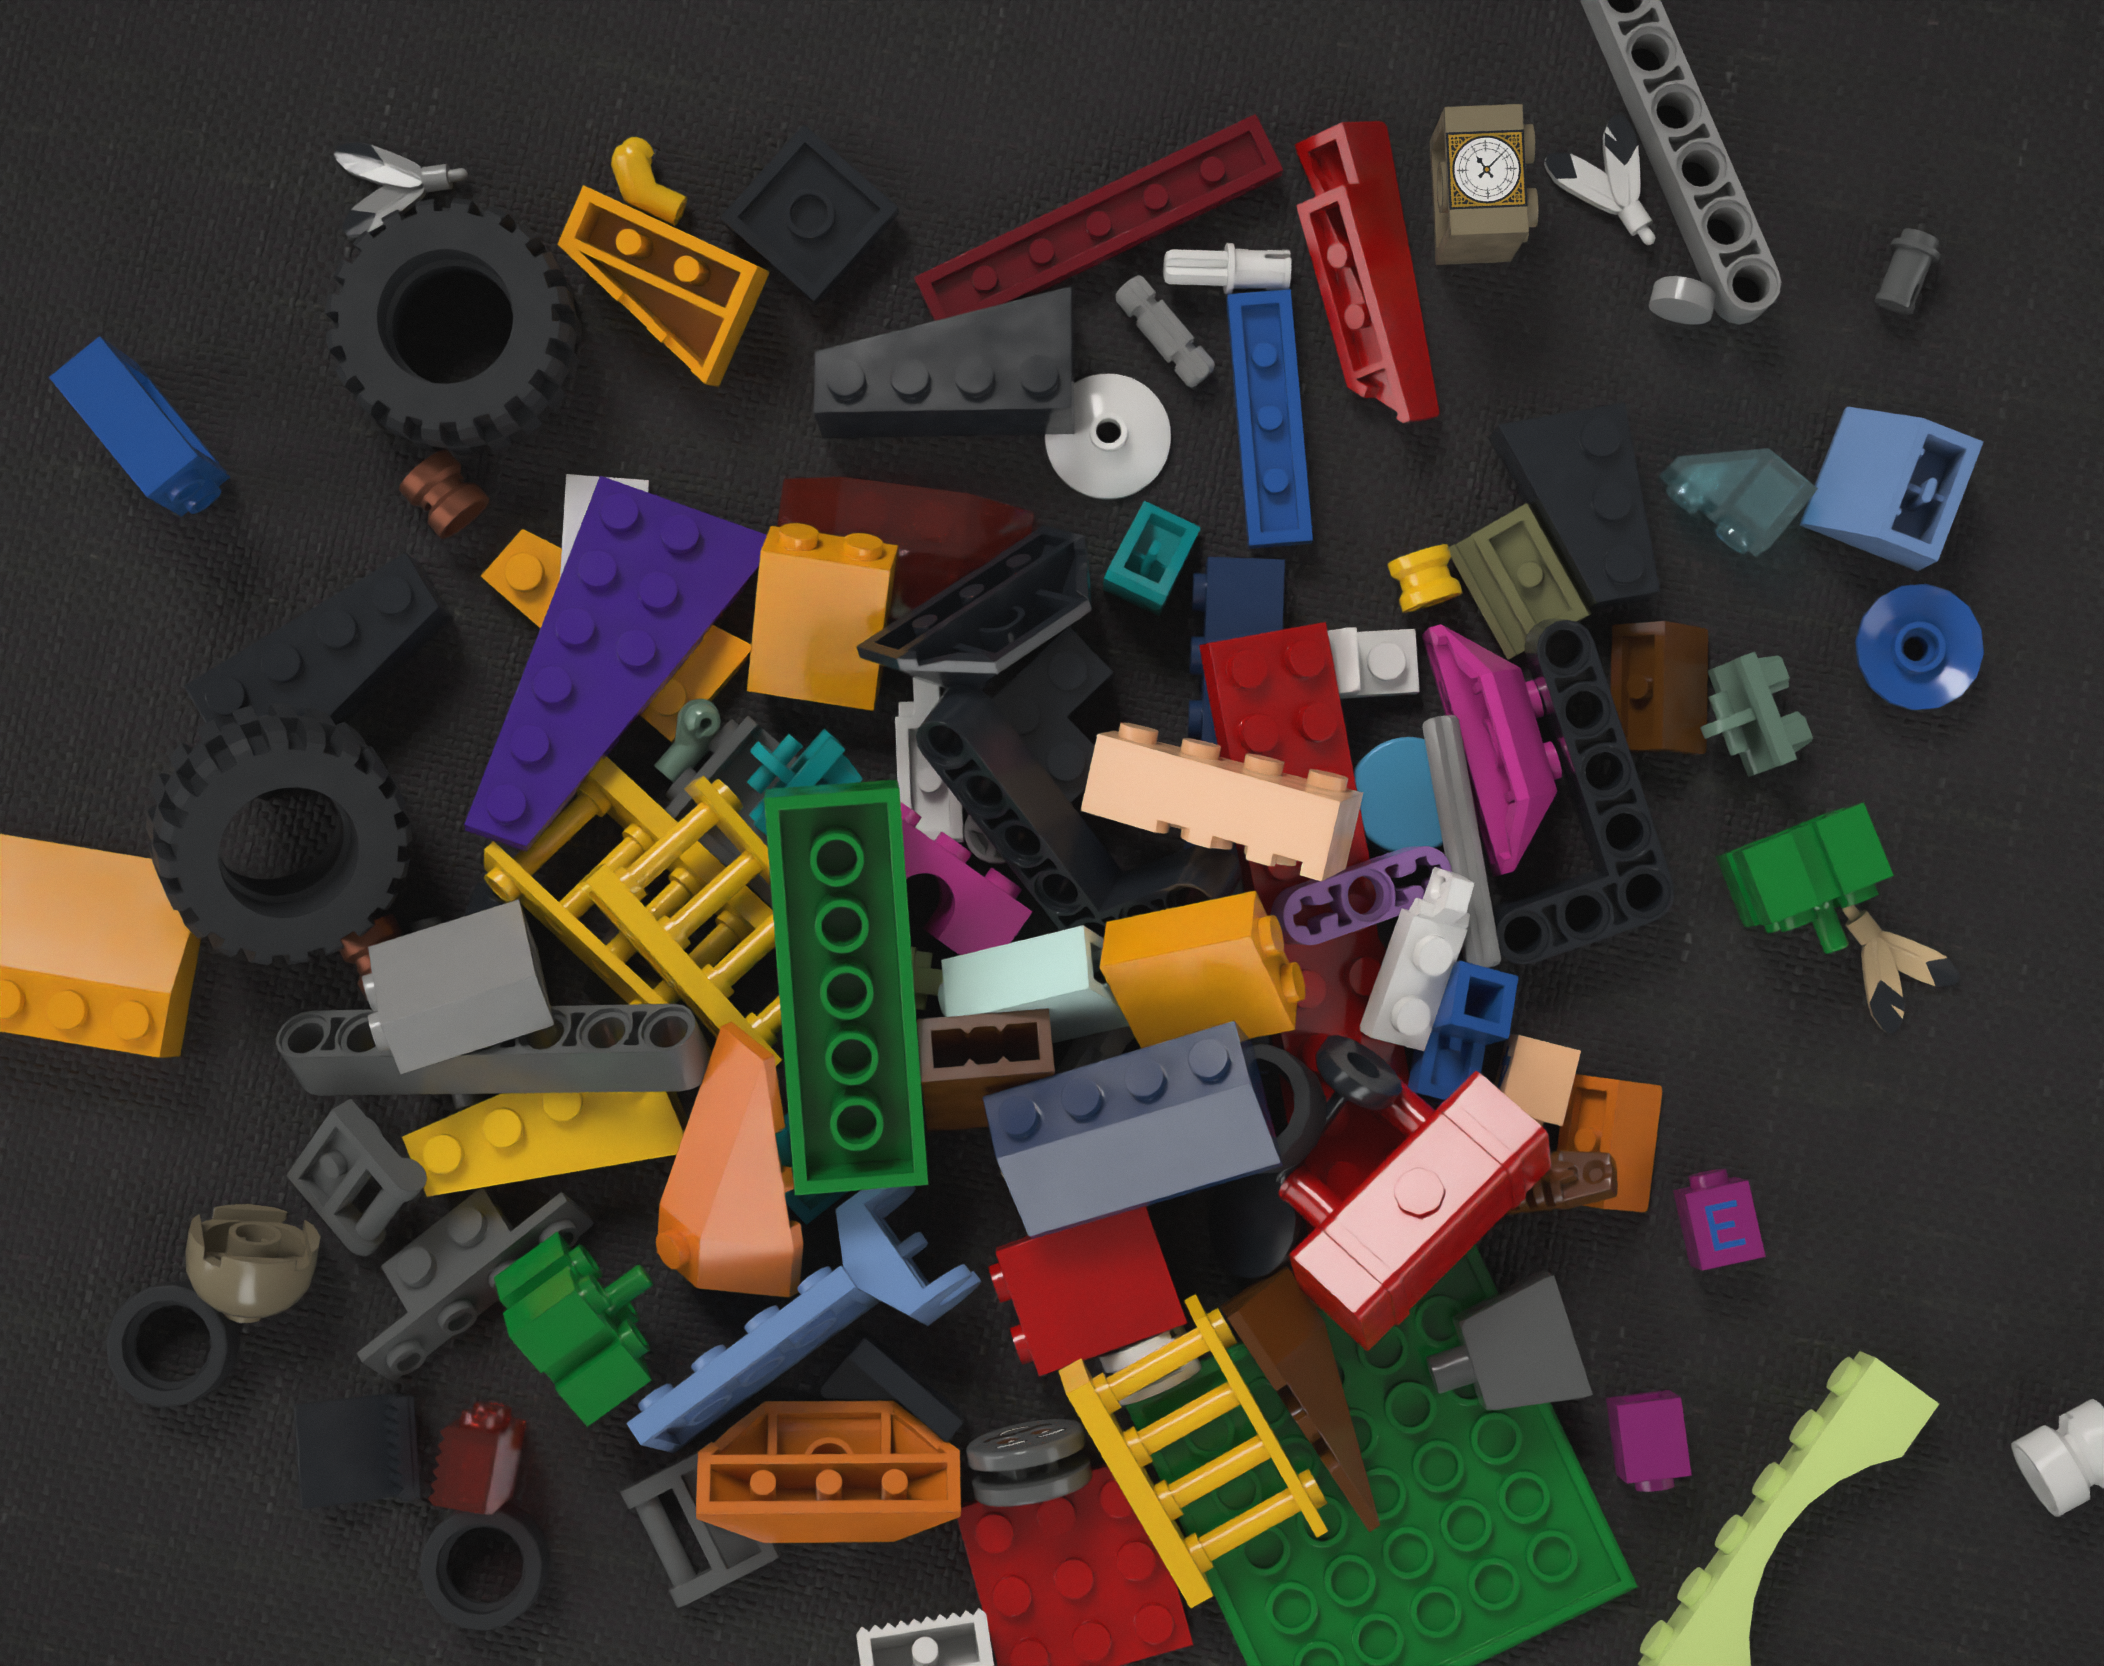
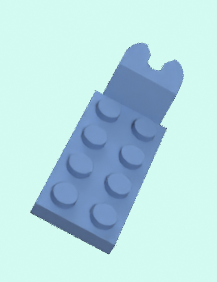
M914 1186L861 1190L835 1209L843 1267L839 1266L832 1271L827 1266L807 1277L797 1288L801 1294L799 1297L781 1310L774 1305L754 1316L744 1327L748 1333L746 1336L728 1349L722 1344L701 1355L691 1365L694 1371L693 1375L675 1388L671 1384H666L648 1394L638 1404L641 1413L626 1424L640 1445L676 1453L880 1301L929 1326L972 1293L980 1285L981 1280L974 1271L970 1272L966 1265L963 1264L942 1275L931 1284L928 1282L912 1259L913 1256L923 1250L928 1244L922 1233L917 1232L901 1243L884 1219L913 1194L916 1189Z

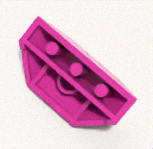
M1441 624L1433 626L1422 634V639L1445 715H1455L1459 719L1477 825L1492 876L1496 877L1515 870L1557 793L1554 780L1562 778L1559 757L1551 741L1543 743L1536 719L1544 716V710L1535 682L1533 680L1525 682L1521 668Z

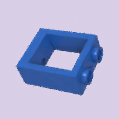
M99 336L49 377L147 498L182 517L188 511L191 514H195L204 510L221 494L219 486L229 479L230 476L137 362Z

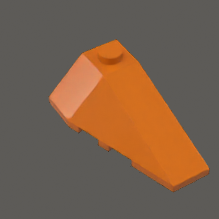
M729 1022L720 1028L660 1201L658 1235L656 1237L657 1253L669 1268L676 1269L699 1289L791 1297L799 1292L797 1288L800 1285L803 1237L801 1224L793 1220L789 1221L785 1193L794 1189L792 1168L782 1165L775 1134L785 1128L775 1059L772 1053L733 1022Z

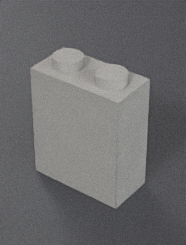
M519 899L368 947L372 973L362 976V981L368 1002L373 1011L372 1014L368 1015L369 1026L378 1051L381 1053L391 1050L400 1074L554 1026L538 949Z

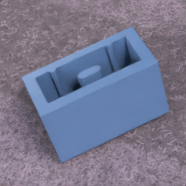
M1847 406L1842 413L1800 526L1919 571L1939 560L1983 441L1924 418Z

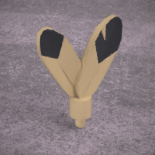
M1855 905L1842 908V911L1849 919L1845 924L1860 945H1863L1861 951L1862 970L1871 1016L1885 1032H1896L1901 1025L1904 1015V998L1898 971L1933 986H1951L1959 981L1960 974L1957 968L1946 956L1938 951L1900 935L1882 931L1867 910L1859 912Z

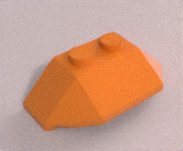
M765 1401L729 1428L714 1443L710 1442L698 1451L696 1519L762 1543L895 1542L961 1517L960 1450L950 1442H944L926 1424L895 1401Z

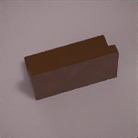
M1669 621L1612 625L1611 695L1630 753L1662 751L1691 755L1706 753L1707 739H1704L1700 727L1707 725L1708 630L1706 628Z

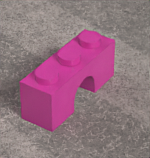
M901 802L906 879L916 874H933L939 886L940 894L937 908L922 929L959 955L1011 943L1032 913L1031 910L1015 900L1022 889L992 867L985 877L969 867L966 862L972 853L945 833L940 832L933 841L915 827L922 817Z

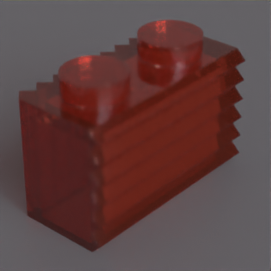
M477 1401L474 1402L473 1409L462 1410L459 1419L440 1431L445 1440L438 1444L443 1453L435 1458L440 1466L433 1473L438 1479L430 1484L435 1492L428 1497L434 1506L493 1515L504 1503L513 1497L526 1420L511 1417L512 1407L498 1403Z

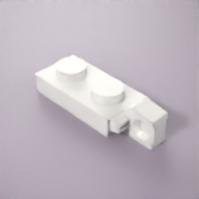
M913 677L914 701L899 702V717H895L897 779L900 788V802L922 817L915 828L933 841L940 832H943L956 842L964 843L963 806L922 755L916 741L918 728L941 697V687Z
M1434 867L1423 899L1415 898L1409 910L1401 909L1359 1026L1361 1027V1032L1370 1038L1421 1051L1425 1050L1454 962L1457 961L1468 931L1466 928L1469 924L1470 914L1467 913L1474 882L1460 874Z

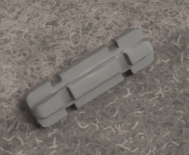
M1137 275L1131 278L1117 291V303L1129 317L1134 315L1137 317V327L1168 363L1172 360L1176 364L1174 371L1187 386L1194 387L1200 384L1213 372L1215 367L1213 359L1202 346L1196 348L1192 344L1194 337L1163 300L1157 302L1154 299L1156 292L1144 277Z

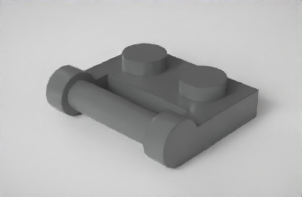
M352 1099L331 1110L286 1175L342 1243L352 1253L360 1256L373 1254L385 1239V1227L405 1201L413 1200L420 1193L427 1181L426 1172L422 1165L413 1159L401 1158L382 1136L376 1123L366 1117ZM373 1176L382 1189L366 1211L360 1213L352 1202L369 1178Z
M698 1451L630 1484L620 1491L628 1509L635 1507L673 1584L669 1592L677 1608L685 1606L774 1561L781 1555L776 1543H762L696 1519ZM671 1488L711 1568L696 1574L658 1497L659 1494Z

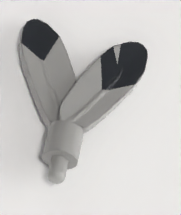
M361 142L340 145L335 150L334 155L348 173L383 185V187L364 198L350 210L343 223V232L350 238H358L366 230L372 236L386 228L381 220L385 215L396 209L404 215L416 205V202H420L426 193L452 189L453 182L466 180L468 173L464 168L450 169L448 164L421 168L418 164L407 158Z

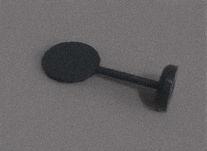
M1340 1035L1328 1036L1315 1055L1319 1073L1334 1090V1093L1326 1102V1123L1320 1138L1347 1101L1370 1110H1382L1391 1106L1402 1091L1399 1077L1379 1055L1357 1041ZM1307 1156L1300 1163L1279 1173L1254 1174L1218 1185L1211 1199L1208 1219L1211 1245L1220 1263L1234 1275L1259 1279L1275 1274L1288 1262L1289 1254L1294 1250L1298 1242L1301 1216L1290 1204L1284 1202L1279 1197L1278 1191L1288 1176L1302 1165Z

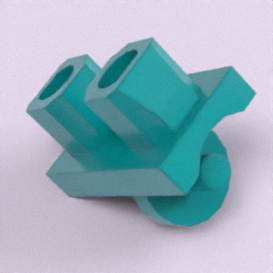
M826 729L820 732L791 767L787 764L803 745L790 734L785 737L773 752L760 741L750 750L762 765L747 783L760 794L765 791L776 777L780 779L772 789L814 786L816 783L818 785L861 782L863 779L843 754L845 748ZM763 798L749 816L755 821L753 823L754 826L767 836Z

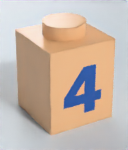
M1509 1034V1039L1505 1040L1494 1085L1542 1127L1544 1122L1563 1126L1581 1051L1521 1035Z

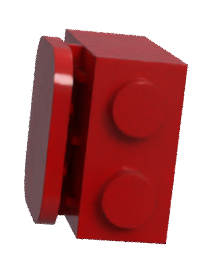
M1146 1206L1035 1239H1031L1027 1235L1022 1239L996 1247L995 1253L999 1263L988 1266L1000 1303L1012 1300L1020 1324L1011 1327L1010 1332L1022 1365L1034 1361L1039 1376L1064 1368L1079 1359L1084 1361L1187 1324Z

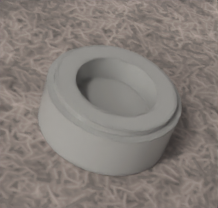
M1681 276L1663 277L1654 283L1649 308L1654 314L1666 320L1682 324H1703L1712 318L1716 293L1707 284L1692 278Z

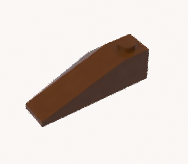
M1284 1264L1275 1274L1259 1279L1222 1304L1220 1308L1368 1531L1371 1532L1380 1526L1326 1325L1316 1310L1319 1306L1299 1288L1295 1276Z

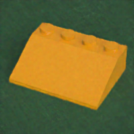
M0 834V1032L158 1058L180 1057L201 938H197L184 925L179 911L173 910L152 859Z

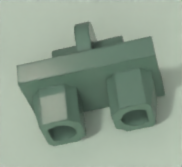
M1752 652L1708 670V675L1716 693L1708 698L1717 721L1700 727L1704 739L1722 733L1730 755H1740L1748 777L1797 760L1795 752L1812 742L1813 736L1806 718L1798 711L1780 717L1772 694L1789 687L1790 677L1782 657L1758 658L1756 652Z

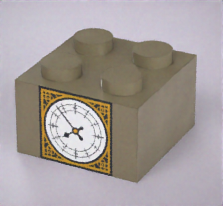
M1522 104L1444 107L1430 139L1436 265L1511 262L1521 244L1528 241L1529 227L1537 226L1539 211L1537 189L1527 188L1526 164H1533L1535 158V131L1533 124H1523Z

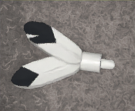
M1613 115L1604 131L1603 156L1605 172L1570 153L1556 152L1549 154L1545 158L1544 166L1554 183L1570 194L1605 212L1614 215L1618 214L1631 236L1638 234L1646 245H1651L1655 242V235L1649 228L1653 221L1638 200L1640 196L1638 142L1634 129L1624 116Z

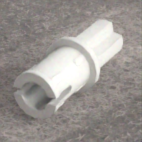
M1226 243L1224 251L1172 249L1165 254L1163 274L1165 282L1168 284L1223 286L1224 294H1232L1233 289L1247 288L1286 290L1289 289L1291 280L1290 250L1285 249L1267 251L1235 249L1233 243Z

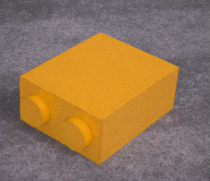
M789 523L781 527L770 526L760 552L747 691L874 711L882 684L884 666L860 658L856 646L889 625L898 545L883 543L880 538L865 533H853L845 537L821 534L814 527L800 523Z
M1256 891L1106 922L1099 968L1141 1049L1231 1021H1235L1249 1039L1295 1030L1297 1002L1305 999V983L1300 966L1297 962L1289 963L1283 950L1284 941L1279 921L1275 915L1267 916Z

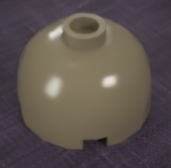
M253 1204L215 1207L211 1220L201 1223L200 1214L192 1218L186 1246V1272L198 1297L215 1310L222 1312L226 1318L239 1323L257 1322L261 1318L278 1314L290 1308L308 1290L316 1267L321 1236L314 1225L306 1220L303 1223V1230L296 1226L283 1224L282 1222L287 1219L288 1212L278 1208Z

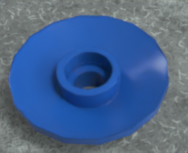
M1929 584L1900 586L1879 597L1862 617L1855 639L1857 664L1868 686L1888 703L1912 711L1940 708L1961 697L1977 678L1984 655L1982 630L1970 607L1951 591ZM1908 638L1916 639L1923 647V655L1919 661L1910 660L1904 653V643Z

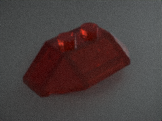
M848 477L790 478L783 480L777 527L789 523H800L814 527L821 534L845 537L853 533H865L880 538L883 543L898 545L890 618L899 619L1031 534L1034 512L961 492Z

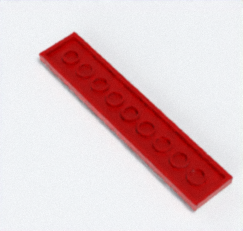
M1326 622L1199 645L1217 745L1221 746L1220 757L1244 763L1247 753L1274 758L1284 762L1282 773L1306 779L1308 778L1309 769L1327 771L1347 777L1346 788L1357 791ZM1359 810L1346 867L1370 860L1361 810ZM1236 843L1239 864L1242 869L1245 893L1256 891L1267 916L1271 915L1273 902L1283 890L1311 880V878L1300 875L1303 863L1297 860L1295 866L1280 864L1267 866L1247 860L1244 854L1245 845ZM1361 876L1351 883L1348 890V901L1353 910L1359 914H1364L1374 905L1376 891L1372 882L1366 877ZM1301 902V911L1293 914V922L1295 925L1308 928V919L1322 913L1334 912L1329 902L1322 905H1303ZM1377 923L1316 945L1292 944L1283 940V950L1289 963L1297 962L1302 971L1305 983V999L1297 1002L1295 1030L1271 1034L1273 1046L1297 1057L1317 1075L1325 1094L1326 1102L1332 1096L1334 1090L1319 1073L1315 1055L1327 1037L1332 1035L1347 1037L1368 1047L1379 1055L1403 1080L1402 1082L1408 1086L1410 1076L1404 1046L1370 1038L1361 1032V1027H1359L1386 953V948L1378 937ZM1279 1075L1287 1123L1289 1124L1294 1111V1092L1291 1085ZM1347 1101L1301 1166L1307 1165L1318 1179L1344 1201L1407 1137L1379 1112L1359 1107ZM1306 1220L1309 1235L1315 1228Z

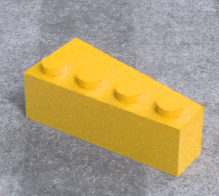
M676 1091L501 1093L402 1136L410 1158L422 1165L426 1172L427 1181L423 1188L428 1197L676 1155L688 1123V1118Z

